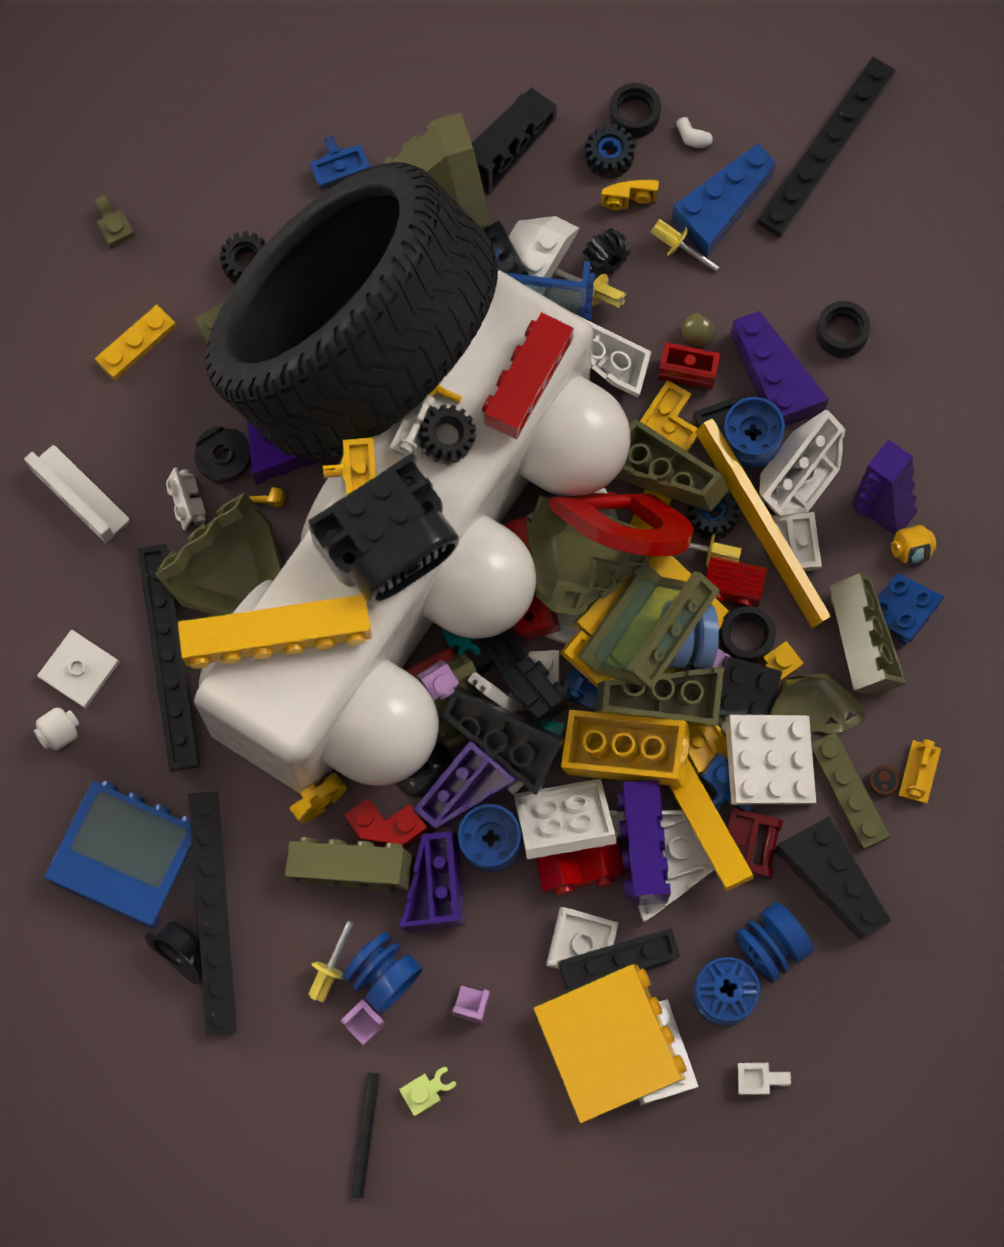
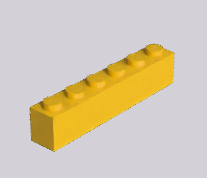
M363 595L178 622L182 659L186 666H191L194 669L210 666V663L222 661L224 664H234L240 662L241 658L252 656L254 659H266L272 657V653L279 652L294 655L302 653L305 648L316 647L317 650H327L335 647V644L345 642L348 645H360L365 643L366 639H372L367 601Z

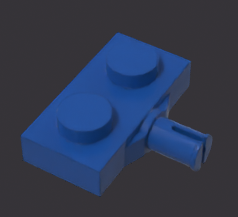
M329 136L330 142L328 137L324 138L323 142L328 153L323 158L310 162V168L320 190L336 185L344 179L370 168L361 144L348 149H339L334 136Z
M716 753L699 777L708 783L716 794L711 801L717 811H719L725 801L731 803L728 759L720 753ZM753 805L735 806H737L740 810L749 812Z

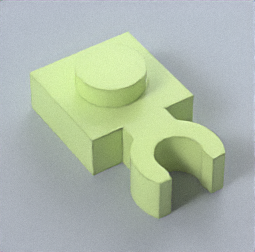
M447 1067L440 1068L431 1081H429L426 1074H423L399 1089L414 1117L441 1101L437 1094L439 1091L448 1092L456 1087L455 1081L448 1085H444L440 1081L441 1076L448 1072Z

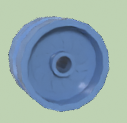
M671 603L667 605L665 612L667 611ZM710 604L668 665V668H684L688 662L694 669L712 668L716 659L719 642L718 617L712 604Z

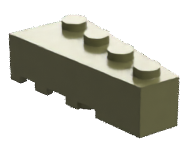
M858 573L829 585L831 591L830 601L835 609L853 690L877 696L907 684L871 576Z
M302 837L300 842L290 841L285 877L296 883L331 887L334 886L335 881H339V886L360 890L363 884H366L368 888L384 893H391V887L400 888L407 895L414 875L413 869L416 858L403 849V845L396 843H386L385 847H374V843L367 841H357V845H346V841L329 839L327 844L318 843V840L314 838Z

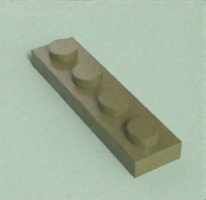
M834 732L812 742V755L861 850L863 851L888 839L890 835L837 733Z

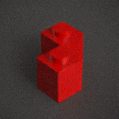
M366 798L344 814L346 823L360 841L372 842L375 846L385 847L386 843H396L403 845V849L407 850L421 840L422 834H428L426 825L410 804L386 821L369 798Z
M616 840V844L536 858L542 891L555 892L556 896L573 893V889L597 885L599 888L615 884L614 879L625 876L618 840Z

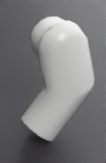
M687 117L676 121V126L685 145L704 148L712 144V135L703 130L693 129Z

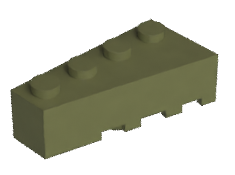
M635 419L629 426L631 439L629 454L622 470L615 479L712 511L729 491L722 474L639 420Z
M724 666L664 673L653 689L618 679L600 682L597 687L595 712L682 720L690 725L706 727L717 726Z

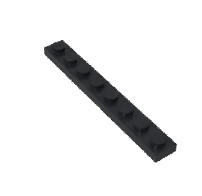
M872 57L760 216L757 223L759 226L779 238L782 237L895 75L896 69Z
M166 544L139 548L138 556L169 770L174 772L197 768L200 766L185 664L181 653L175 597L155 575L164 558L168 556V548Z
M219 791L188 793L205 1035L237 1033Z

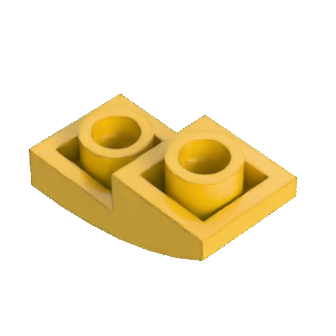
M634 180L608 186L602 189L601 206L617 211L621 209L628 210L629 200H635L641 204L656 203L659 181Z

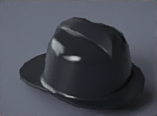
M171 921L157 934L147 933L144 936L147 944L158 955L167 960L188 981L193 984L200 982L198 972L192 965L199 951L198 941L191 931L176 921Z

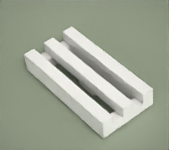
M473 672L467 680L501 707L513 713L519 708L517 702L478 673Z

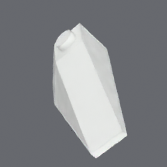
M582 318L593 329L591 368L611 385L638 397L642 389L651 351Z

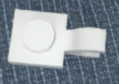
M738 1063V1095H769V1086L791 1085V1072H769V1063Z

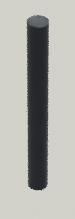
M368 1072L351 1194V1197L355 1198L364 1197L380 1077L378 1073Z

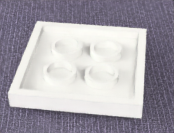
M728 715L725 717L731 805H811L816 803L809 716Z
M601 779L544 788L537 795L531 791L514 794L527 859L616 844V835Z

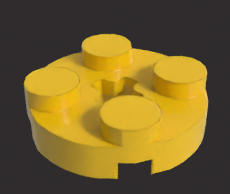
M333 773L324 779L320 786L317 787L314 783L301 792L303 799L295 802L289 809L299 822L306 823L325 812L324 807L330 802L335 804L345 794L347 787L338 774Z

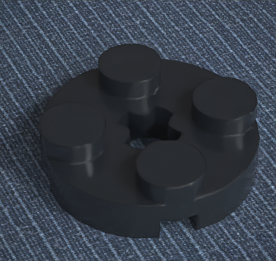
M223 426L212 427L202 433L196 442L197 446L194 453L196 466L205 478L212 480L216 484H223L238 479L251 465L248 440L237 429L223 428ZM219 449L223 451L229 450L230 453L227 455V459L218 460L216 459L218 456L217 451Z

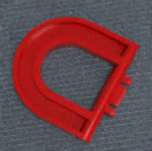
M599 492L585 496L552 497L549 501L550 510L578 532L599 544L619 551L645 556H672L681 554L690 547L694 531L691 522L652 493L617 495L615 492H607V494ZM627 509L654 529H637L621 525L609 519L598 510Z

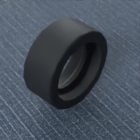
M634 82L621 86L611 97L609 107L611 125L616 124L618 131H620L621 127L625 128L626 134L630 132L632 138L644 137L653 132L660 118L661 103L659 96L654 89L646 84ZM629 99L642 100L650 106V116L644 121H628L619 113L620 104Z
M836 301L828 305L821 312L816 326V339L821 348L828 354L837 357H850L859 353L865 346L871 330L870 318L866 311L858 304L850 301ZM835 316L849 317L858 324L859 335L852 342L842 343L836 341L827 332L828 321Z
M752 606L738 607L731 611L723 621L719 636L721 648L733 658L757 663L771 651L776 636L775 625L771 617L760 608ZM749 619L759 623L765 634L762 645L753 651H745L736 647L730 635L731 629L736 622Z

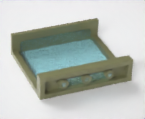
M648 565L644 572L638 576H633L577 657L597 674L653 689L720 590L701 572L694 571L687 581L661 577Z

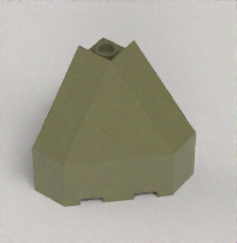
M461 112L433 120L427 125L428 131L421 137L415 135L401 146L403 152L397 157L389 156L383 161V164L405 162L424 169L482 230L491 225L474 149Z
M246 493L221 506L216 511L219 516L215 517L210 523H203L186 538L188 543L179 552L176 553L173 550L164 558L155 573L157 578L182 606L216 616L233 614L252 590L266 580L274 581L282 570L283 564L273 526Z
M539 496L532 519L526 518L529 552L536 571L534 595L553 612L579 616L588 609L587 605L599 597L604 599L622 586L621 582L633 574L638 576L647 569L651 556L619 551L587 538L550 510L549 501L551 497ZM605 515V516H607L609 519H611V520H613L614 522H617V523H619V524H621V525L628 526V527H632V528H636V527L633 526V525H630V524H628V523H625V522H623V521H620V520H618V519H615V518H613V517H610V516H608V515Z

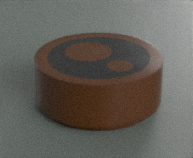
M879 766L869 776V787L878 796H889L899 786V775L892 767Z

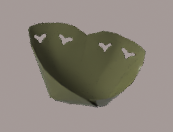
M829 673L794 676L782 681L770 715L809 716L811 734L815 731L828 734L843 732L857 726L865 719V714L859 701ZM849 712L857 714V716L855 717L852 716L850 720H846V718L849 715ZM831 717L836 722H838L837 724L831 722L830 724H826V722L830 720Z

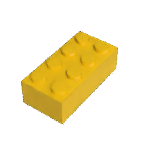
M569 710L561 768L567 775L629 782L659 780V785L683 787L691 729L687 722L682 720Z

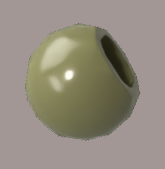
M699 313L690 314L684 319L681 327L684 340L694 347L707 346L714 340L716 334V325Z

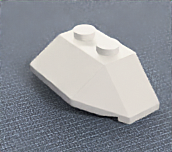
M556 216L518 221L509 237L530 276L551 278L579 232V228ZM526 285L539 294H542L545 287Z
M824 410L795 429L780 447L775 458L767 464L760 474L759 496L776 515L809 512L841 468L842 437H845V428L828 410Z

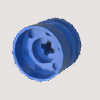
M744 398L732 405L726 414L723 436L741 466L750 468L760 467L775 458L780 450L785 429L783 414L774 403L765 398ZM750 432L754 433L756 437L755 441H751L749 436Z
M494 804L477 806L465 815L459 826L458 840L460 848L470 864L479 870L487 872L505 870L515 863L521 853L523 838L519 823L512 812L502 806ZM490 833H494L495 837L499 839V841L494 842V847H489L488 843L484 841V839L489 838Z
M777 901L760 912L759 916L764 926L763 928L750 920L746 924L748 931L741 927L734 933L745 958L757 972L761 973L771 983L780 978L778 970L783 974L789 971L785 957L799 964L815 951L812 942L799 922Z
M387 932L382 933L362 947L353 957L342 976L347 983L358 978L353 986L356 992L368 985L371 986L365 1000L379 1014L391 1007L410 988L423 971V967L410 954L401 957L399 960L394 959L401 946L396 942L387 948L392 940V936Z
M733 957L717 958L708 963L699 973L692 991L693 1004L698 1014L709 1024L719 1027L735 1026L744 1021L757 1005L760 995L759 979L753 968L743 960ZM724 983L729 988L733 987L735 989L731 997H728L727 993L721 994L720 990Z

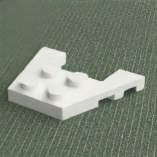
M609 810L615 835L618 838L620 837L619 821H624V812ZM662 810L663 820L661 821V827L664 828L665 851H663V855L666 856L668 861V881L666 883H670L671 895L667 904L639 905L638 909L643 923L649 921L715 871L681 810Z

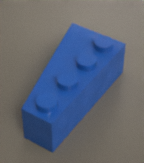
M757 143L674 204L671 220L682 232L687 227L686 237L704 257L708 258L714 247L726 236L727 231L735 221L739 220L748 205L756 199L773 178L776 162Z

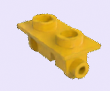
M924 739L923 743L915 740L912 741L898 796L925 804L928 803L941 748L934 746V741Z

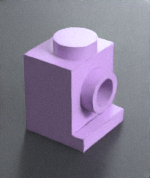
M442 660L417 675L418 680L428 690L433 701L437 698L442 700L455 691L454 687L459 684L448 664Z

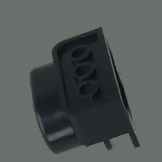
M413 452L308 520L313 545L338 580L346 586H356L363 597L370 603H378L398 594L442 564L459 544L458 534L443 515L442 501L434 491L431 481L425 478L418 469L416 456Z

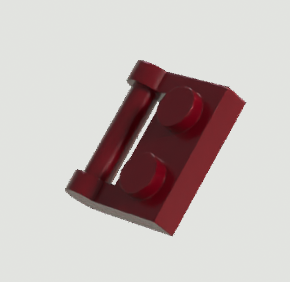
M732 808L727 827L729 833L753 875L763 879H772L773 869L771 865L778 831L782 830L783 820ZM763 826L767 830L760 864L757 865L751 863L758 827Z

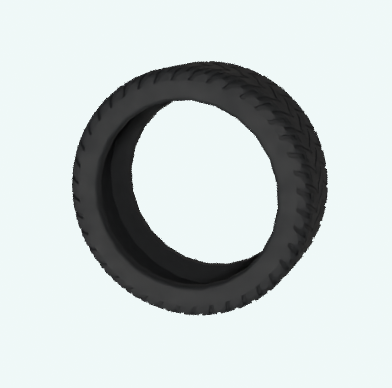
M390 162L362 170L334 185L299 211L267 242L237 280L226 301L223 303L218 317L214 321L211 329L212 332L207 342L205 368L210 383L220 397L285 454L304 460H322L325 457L339 456L341 452L344 454L343 440L373 438L391 428V425L398 423L408 415L409 411L416 408L442 382L443 378L448 375L465 353L480 329L495 294L498 279V261L494 246L489 236L424 169L405 162Z

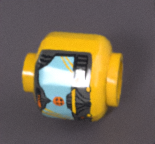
M915 525L896 532L894 541L891 542V550L894 557L899 558L903 564L912 565L927 561L932 557L933 552L936 550V539L931 530H927L922 525Z

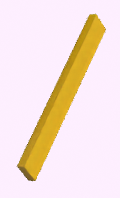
M713 419L704 422L695 431L697 437L718 472L722 474L731 494L811 628H814L830 618V613Z

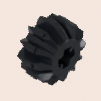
M613 228L607 231L603 229L599 235H593V239L586 243L587 248L582 252L585 256L584 261L590 262V270H593L596 274L608 273L611 275L615 269H620V265L627 261L626 257L631 253L629 249L630 244L623 234H620Z

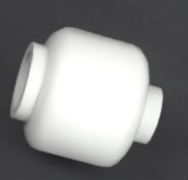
M56 707L36 720L37 728L33 731L46 750L51 748L54 751H58L77 738L78 733L75 727L80 724L71 710L65 713L64 710Z

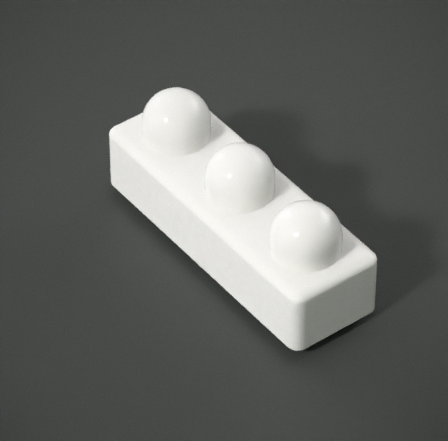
M498 269L495 294L480 329L457 364L440 383L444 389L461 395L460 403L442 395L440 396L437 393L433 396L435 399L434 404L439 407L446 404V407L450 408L452 404L457 406L456 410L458 411L461 408L466 410L464 415L466 417L471 415L473 418L471 423L476 425V431L474 432L476 439L468 454L464 458L461 457L456 463H453V460L449 464H443V460H439L437 463L433 461L434 456L430 455L427 457L425 455V448L422 449L417 460L418 469L425 478L431 481L434 491L442 501L444 517L459 536L457 548L437 568L398 594L378 603L367 601L372 639H366V642L363 644L348 645L345 642L335 644V647L327 650H317L316 647L305 648L302 653L294 655L279 652L272 653V657L266 659H254L252 656L241 658L240 662L234 664H224L222 661H218L202 668L199 678V689L195 695L194 704L212 738L300 794L311 784L315 783L317 787L320 786L333 769L353 781L380 786L402 781L413 775L425 764L436 744L438 714L428 690L417 678L403 670V666L433 622L455 635L481 639L496 636L507 631L525 615L531 605L536 588L534 562L522 540L500 523L529 481L559 496H585L601 490L614 480L622 470L628 457L631 439L630 427L625 412L610 393L589 381L593 329L587 321ZM542 312L573 327V341L516 440L486 425L482 408L489 395L494 396L499 388L496 386V383L502 371H508L513 362L510 359L516 346L524 344L527 338L525 337V332L531 320L537 321ZM403 419L391 425V428L381 435L374 437L376 476L406 457L389 449ZM442 424L436 429V436L441 443L451 445L458 441L459 434L454 426ZM342 477L328 478L323 485L305 521L301 543L275 580H266L258 585L240 603L233 614L362 595L356 586H346L338 580L313 545L308 520L347 496L346 485Z

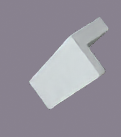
M52 445L40 457L31 452L24 458L29 469L105 543L109 542L130 522L129 517L56 446Z

